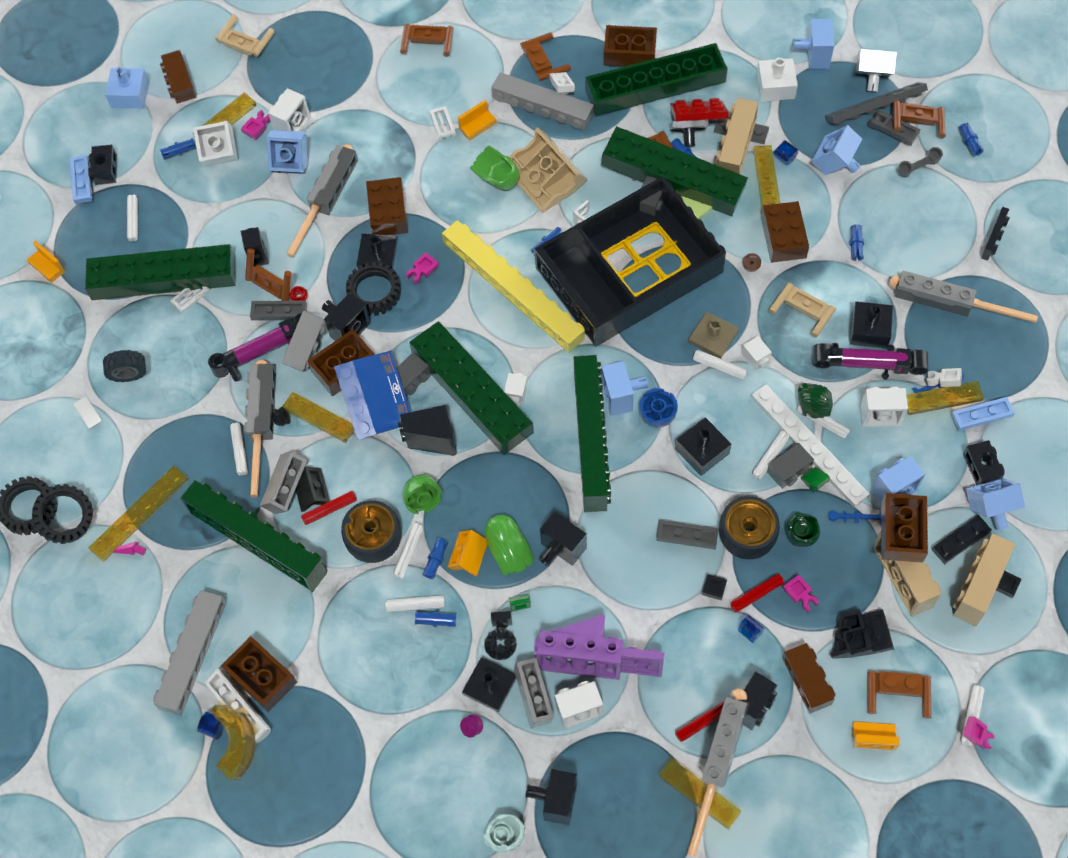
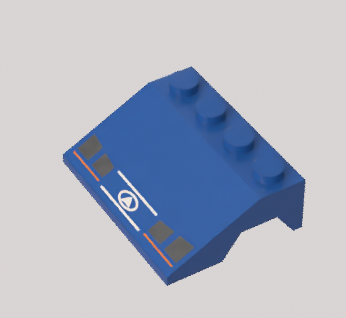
M391 350L334 367L357 440H363L399 428L398 423L401 422L400 415L411 412Z

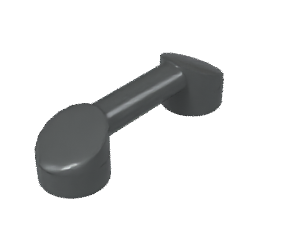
M932 147L927 156L911 164L908 161H902L897 168L898 173L903 177H909L912 171L927 164H937L943 156V151L938 147Z

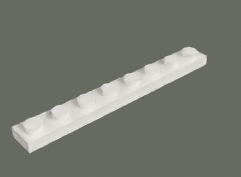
M767 384L751 395L754 402L782 431L789 434V439L795 445L800 443L814 458L813 465L830 476L829 482L853 508L869 497L870 493Z

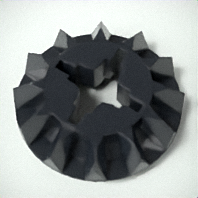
M496 628L494 631L489 632L484 641L486 653L495 660L510 658L517 647L515 636L505 628ZM495 638L499 641L505 640V648L501 646L497 648Z

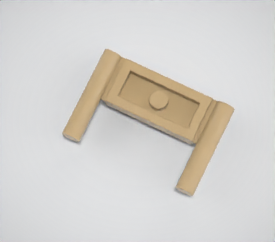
M232 14L215 40L234 50L258 57L275 31L269 28L261 41L232 30V26L238 19L237 15Z
M787 283L770 307L769 312L775 314L782 303L786 301L788 306L819 321L811 332V335L817 338L836 308L794 287L793 284Z

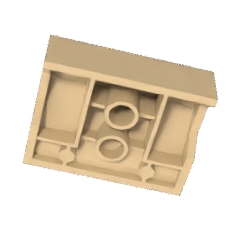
M538 127L535 129V135L531 142L525 148L515 150L509 156L520 172L517 184L543 213L576 192L587 180L555 142Z

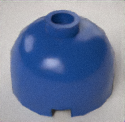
M661 388L647 391L639 403L641 418L646 424L655 428L669 425L675 419L678 410L675 396Z

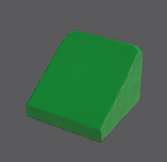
M817 467L801 477V480L813 493L828 483L830 479L828 474Z
M528 594L508 598L512 612L531 607Z

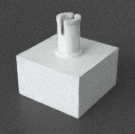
M861 49L858 52L855 74L869 75L867 91H872L873 86V92H878L879 76L890 77L894 74L897 52Z
M793 58L758 61L757 80L761 101L795 99L798 85Z

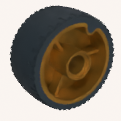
M754 496L740 497L729 503L723 511L719 522V535L725 549L738 558L748 560L758 559L767 554L774 547L780 530L779 518L773 506L764 499ZM748 527L751 528L753 531H747L744 528Z
M367 500L359 504L357 503L345 514L341 526L345 547L354 558L365 563H379L390 558L397 551L401 542L402 530L396 513L391 507L380 501ZM375 528L372 532H367L369 529Z

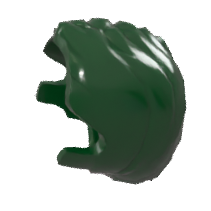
M801 383L797 391L803 415L807 416L806 413H808L814 419L829 417L833 407L831 391L822 385Z
M796 512L786 522V534L790 543L794 546H811L820 537V526L815 516Z

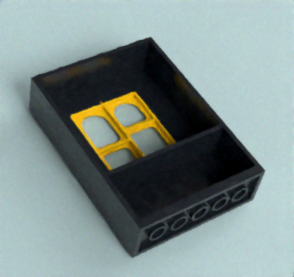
M662 176L534 248L537 271L575 321L584 327L585 334L594 346L597 347L722 274L726 250L717 243L714 235L707 231L702 220L697 219L690 206L687 207L682 196L677 194L673 190L671 183ZM660 190L662 191V201L664 203L661 211H657L655 216L640 211L641 201ZM648 233L660 234L664 239L663 246L644 258H641L631 246L632 242ZM620 249H625L634 260V264L618 272L607 260V257ZM665 254H675L680 258L681 266L673 273L666 275L655 260ZM644 266H649L659 280L640 292L634 293L626 284L624 278Z

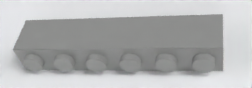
M501 72L491 87L492 98L499 102L502 101L513 107H519L528 112L542 115L545 118L556 120L559 123L568 124L576 129L586 131L594 116V104Z
M200 590L198 596H195L193 599L192 611L185 619L183 633H180L178 636V645L169 659L170 665L167 671H164L160 689L155 692L153 698L154 705L159 710L182 716L227 604L222 596Z

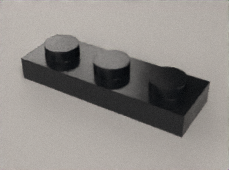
M1002 207L981 259L988 261L991 254L995 255L999 246L995 243L997 240L1001 241L1004 233L1001 230L1002 226L1006 227L1010 219L1007 216L1009 208Z
M977 515L933 546L931 550L945 565L988 535L992 529Z

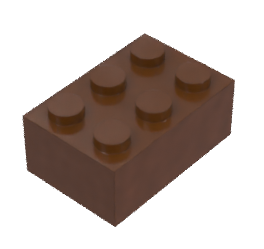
M606 25L604 65L629 66L655 59L657 27Z
M402 178L366 181L372 234L397 235L408 233Z
M799 201L763 205L761 221L770 262L807 259L809 243Z
M352 329L308 359L307 362L314 376L330 395L334 396L341 391L334 367L375 354Z
M885 493L881 502V559L923 563L928 555L927 496Z
M251 636L221 665L224 671L267 712L298 683L295 677Z

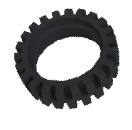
M367 262L365 267L359 265L358 270L354 269L352 271L353 275L349 274V280L346 281V292L366 305L369 316L372 313L375 316H379L378 312H381L383 315L386 313V309L390 311L392 310V305L394 307L397 305L401 295V286L397 273L389 265L386 264L384 266V263L381 262L377 265L376 262H372L370 266L369 262ZM368 277H383L391 283L389 294L379 301H364L356 294V288L359 283Z
M27 476V479L20 477L19 481L14 479L11 481V486L6 484V490L1 489L0 491L2 495L0 496V521L8 530L13 533L16 532L18 535L23 533L30 535V532L33 534L38 533L32 519L24 522H16L11 519L9 507L13 499L20 493L28 490H37L41 493L47 490L49 486L43 480L36 477L34 479L31 476ZM56 497L49 500L42 511L43 520L47 525L51 523L49 519H54L55 517L53 512H57L56 505L58 504Z
M58 484L55 487H48L35 500L32 509V521L38 534L47 541L51 540L52 543L56 544L57 542L61 544L71 543L81 538L90 527L93 517L91 501H89L87 495L83 494L81 489L78 490L73 485L70 487L68 486L69 484H64L63 486ZM58 496H66L77 501L83 515L79 525L67 532H58L49 528L44 522L42 515L43 508L49 500Z

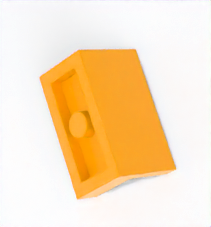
M486 100L458 117L459 130L470 141L497 124V119L488 110V102Z
M34 241L33 244L37 251L27 259V262L50 283H53L65 271L52 254L37 241Z
M473 530L460 531L447 567L453 571L464 570L473 576H477L487 547L486 538Z
M853 722V748L896 750L899 747V737H896V724Z

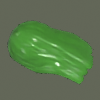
M490 145L476 157V161L473 162L474 165L470 167L482 180L502 190L514 188L520 178L519 169L511 158L504 156Z
M501 514L487 521L484 528L486 541L504 576L508 575V573H519L534 562L532 551L522 531L511 517Z

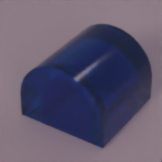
M784 140L773 151V155L786 165H789L797 157L798 149Z
M747 615L741 621L738 631L751 643H754L765 630L750 615Z
M206 711L198 723L197 731L218 740L223 734L225 719Z

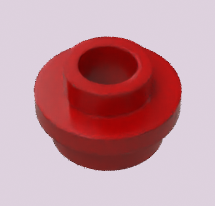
M295 286L291 289L289 297L291 301H306L308 293L305 288Z

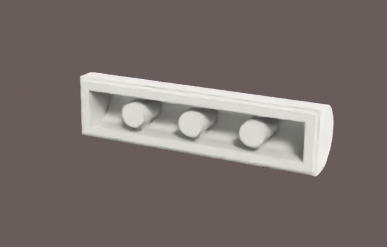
M218 668L204 683L252 743L261 742L270 734V727L225 672Z

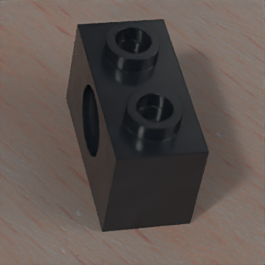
M113 145L92 146L91 154H89L91 168H88L89 177L93 179L95 185L116 183L117 153Z
M248 228L240 231L246 256L248 249L251 248L255 251L253 266L269 264L266 247L259 228Z
M989 440L966 447L963 456L976 485L1003 478L1005 474L1004 467L999 463L997 451Z

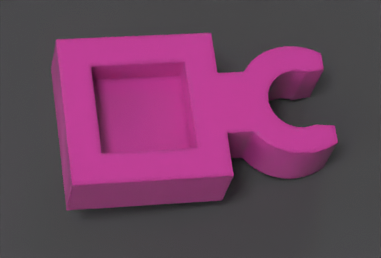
M260 110L257 113L256 119L251 117L241 128L242 133L256 140L266 129L265 124L271 121L269 114L263 117L264 112Z
M424 253L413 263L414 269L407 272V278L416 276L413 281L414 284L420 282L422 275L427 278L439 267V263L427 253Z
M797 575L783 586V590L795 604L799 601L803 603L802 607L806 612L811 610L807 604L808 602L818 606V599L809 595L812 589L800 575Z
M968 716L962 736L972 744L984 749H991L988 739L995 738L993 733L986 732L988 726L977 717Z

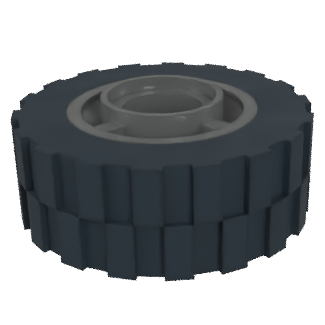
M120 350L107 354L103 359L105 378L115 382H130L142 378L146 374L145 356L142 353L131 350Z

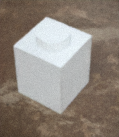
M757 336L743 345L741 354L751 367L756 370L760 367L764 368L770 363L772 352L760 337Z
M508 373L504 392L514 403H524L528 386L527 376L521 373Z

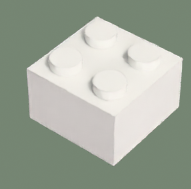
M288 88L279 96L278 101L270 108L268 113L273 130L301 131L310 119L305 96Z
M228 121L193 128L198 158L202 165L209 166L238 160L232 125Z
M872 387L866 389L860 405L862 427L901 426L908 410L906 388L890 387L880 389Z
M584 681L578 684L576 688H564L555 695V706L563 729L603 716V702L595 681L590 683L589 681Z

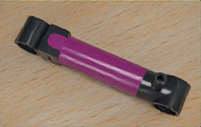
M302 313L297 314L293 322L288 318L278 323V328L223 354H212L208 359V364L214 376L223 378L230 373L233 381H239L240 376L236 367L287 343L289 345Z
M820 343L813 347V366L821 369L831 366L894 370V374H908L910 372L914 375H924L928 373V352L925 350L911 351V349L897 348L896 351L839 348L838 343H832L831 345Z

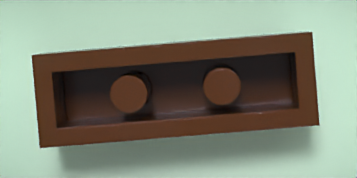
M177 50L161 55L162 63H160L162 72L167 74L164 75L167 86L170 85V88H168L170 97L175 98L177 104L195 99L196 95L181 51Z
M805 643L785 651L782 659L809 714L832 705L835 700V692L831 685L828 686L825 680V671L821 666H818L813 648H809L808 644Z

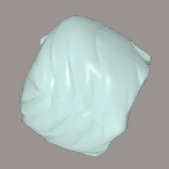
M510 814L499 815L486 828L483 834L484 843L496 852L513 851L523 841L525 826L516 816Z

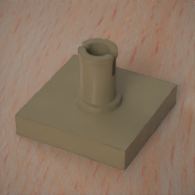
M706 312L688 339V343L722 359L738 334L739 328Z

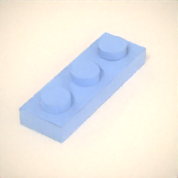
M88 155L70 158L74 203L79 204L93 201L91 178L88 174V168H90Z
M1004 397L953 411L951 415L958 431L1010 418L1015 413L1008 398Z

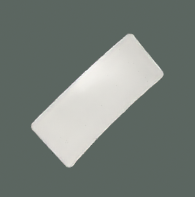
M86 396L73 404L88 428L102 421Z

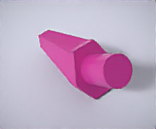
M139 542L118 546L114 550V553L135 555V553L144 555L146 552V548L139 546Z

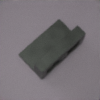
M304 467L295 489L301 512H305L312 505H323L330 501L321 468Z

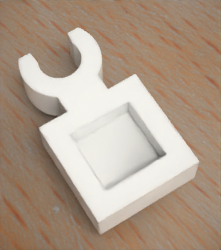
M942 369L941 373L929 371L927 384L928 386L941 384V387L961 386L962 369Z

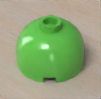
M417 475L405 483L402 490L403 502L407 509L414 514H419L418 512L423 510L427 513L436 508L440 503L442 490L433 478L427 475Z

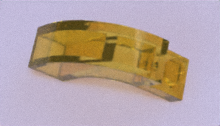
M226 704L215 705L210 712L224 725L229 735L228 749L216 766L229 780H239L253 760L256 743L254 729L245 713H236L233 708Z

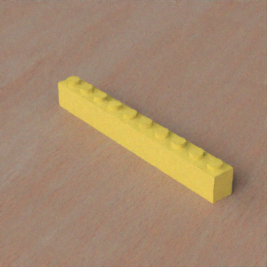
M457 220L442 232L443 243L568 353L585 340V329L580 323L572 320L569 313L563 312L555 301H550L541 289L535 288L528 278L520 275L518 269L511 267L503 256H498L490 245L487 246L483 243L480 236L474 235L466 224H462Z

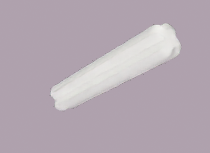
M134 194L127 197V238L130 242L138 240V198Z
M696 350L693 360L737 378L744 379L747 374V369L700 350Z
M799 404V406L797 407V411L803 414L801 406ZM806 413V417L842 438H846L850 432L848 427L831 417L814 419Z
M232 423L230 429L236 470L238 475L242 476L248 474L240 423Z
M780 431L753 471L752 475L758 480L763 478L769 464L775 460L788 441V433Z
M412 524L393 570L395 577H404L423 530L421 524Z
M442 595L385 601L387 612L441 608L445 606V598Z
M974 685L972 688L965 725L968 716L979 719L985 691L981 686ZM962 736L961 744L971 747L973 744Z

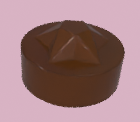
M755 253L747 254L742 263L744 269L748 272L757 271L761 266V258Z

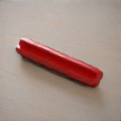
M350 491L302 514L301 518L304 524L308 525L356 502V496L353 491Z
M776 574L732 601L730 604L732 610L737 613L783 585V578L780 574Z
M725 701L675 732L676 738L683 742L718 720Z

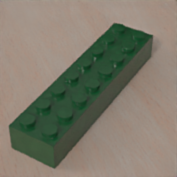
M713 43L586 76L585 90L590 103L594 104L595 116L724 83L726 82L728 68L717 44Z
M618 126L615 127L602 153V166L643 182L647 176L656 179L663 176L666 181L671 183L673 190L677 194L712 206V209L731 217L736 210L748 180L746 176Z
M231 244L86 258L85 290L91 300L181 292L186 288H189L191 291L203 289L202 287L211 289L235 286V254Z
M439 321L409 341L411 353L416 354L429 365L431 375L503 455L534 433L533 423Z
M597 355L574 356L584 512L607 511V504H611V485L609 482L610 472L606 444L607 434L605 431L601 362H597Z
M194 480L180 497L190 514L311 592H314L326 576L325 564L321 561L319 554L314 551L310 553L305 550L306 547L300 542L296 541L294 543L289 540L290 537L283 531L278 533L267 521H259L253 512H245L240 504L235 501L231 503L219 491L215 493L207 483H200Z

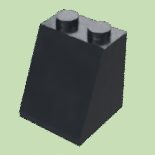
M446 405L400 415L399 431L402 442H406L409 449L451 456L457 455Z

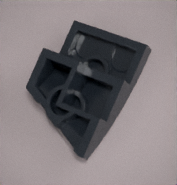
M860 609L840 614L833 651H831L832 659L852 658L895 650L883 609L862 614Z

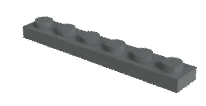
M916 82L825 115L826 121L839 125L844 123L846 119L859 118L860 114L873 113L879 107L887 108L894 101L903 102L906 101L907 97L920 96L922 92L928 90L927 83Z

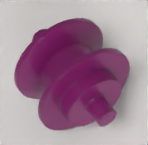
M475 714L463 718L460 722L461 732L469 738L480 734L483 730L481 718Z

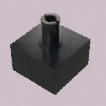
M350 293L337 306L329 300L326 301L328 305L325 303L322 305V310L328 313L324 320L329 336L335 341L352 329L360 335L370 325L366 305Z
M855 301L851 316L850 345L887 349L892 333L893 305Z
M705 417L676 439L675 450L702 476L730 454L732 444Z
M555 511L540 528L541 544L548 549L539 560L542 564L546 563L545 566L547 567L550 566L557 556L573 566L587 549V533Z
M551 769L547 788L527 785L525 798L544 801V821L570 825L577 788V774Z

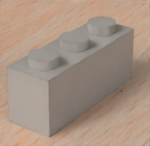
M305 311L302 312L281 364L301 372L304 369L308 370L307 360L310 359L311 351H316L319 343L316 341L318 334H323L326 326L323 324L324 319Z
M292 451L280 455L260 507L274 514L287 511L307 462L305 458Z
M537 658L516 662L514 672L530 728L550 724L554 716Z

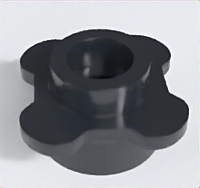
M284 407L273 410L272 420L277 426L290 424L289 413Z

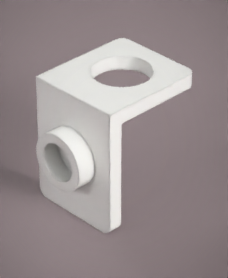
M588 200L573 212L575 224L585 220L583 216L590 210V202Z

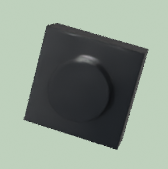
M1004 570L996 591L1013 598L1022 579Z
M707 575L702 595L722 601L727 579Z
M511 611L491 612L492 627L496 626V628L502 629L512 625Z

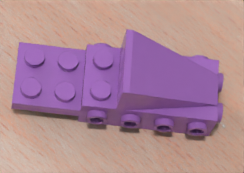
M598 615L551 632L540 631V636L535 638L534 644L535 658H537L540 671L620 680V673L662 677L664 653L655 649L646 651L639 650L636 647L623 648V640H619L616 637L604 638L605 615ZM588 661L594 662V664L588 665Z

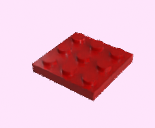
M710 98L709 101L693 99L692 102L676 100L675 103H670L675 121L729 118V111L719 98Z

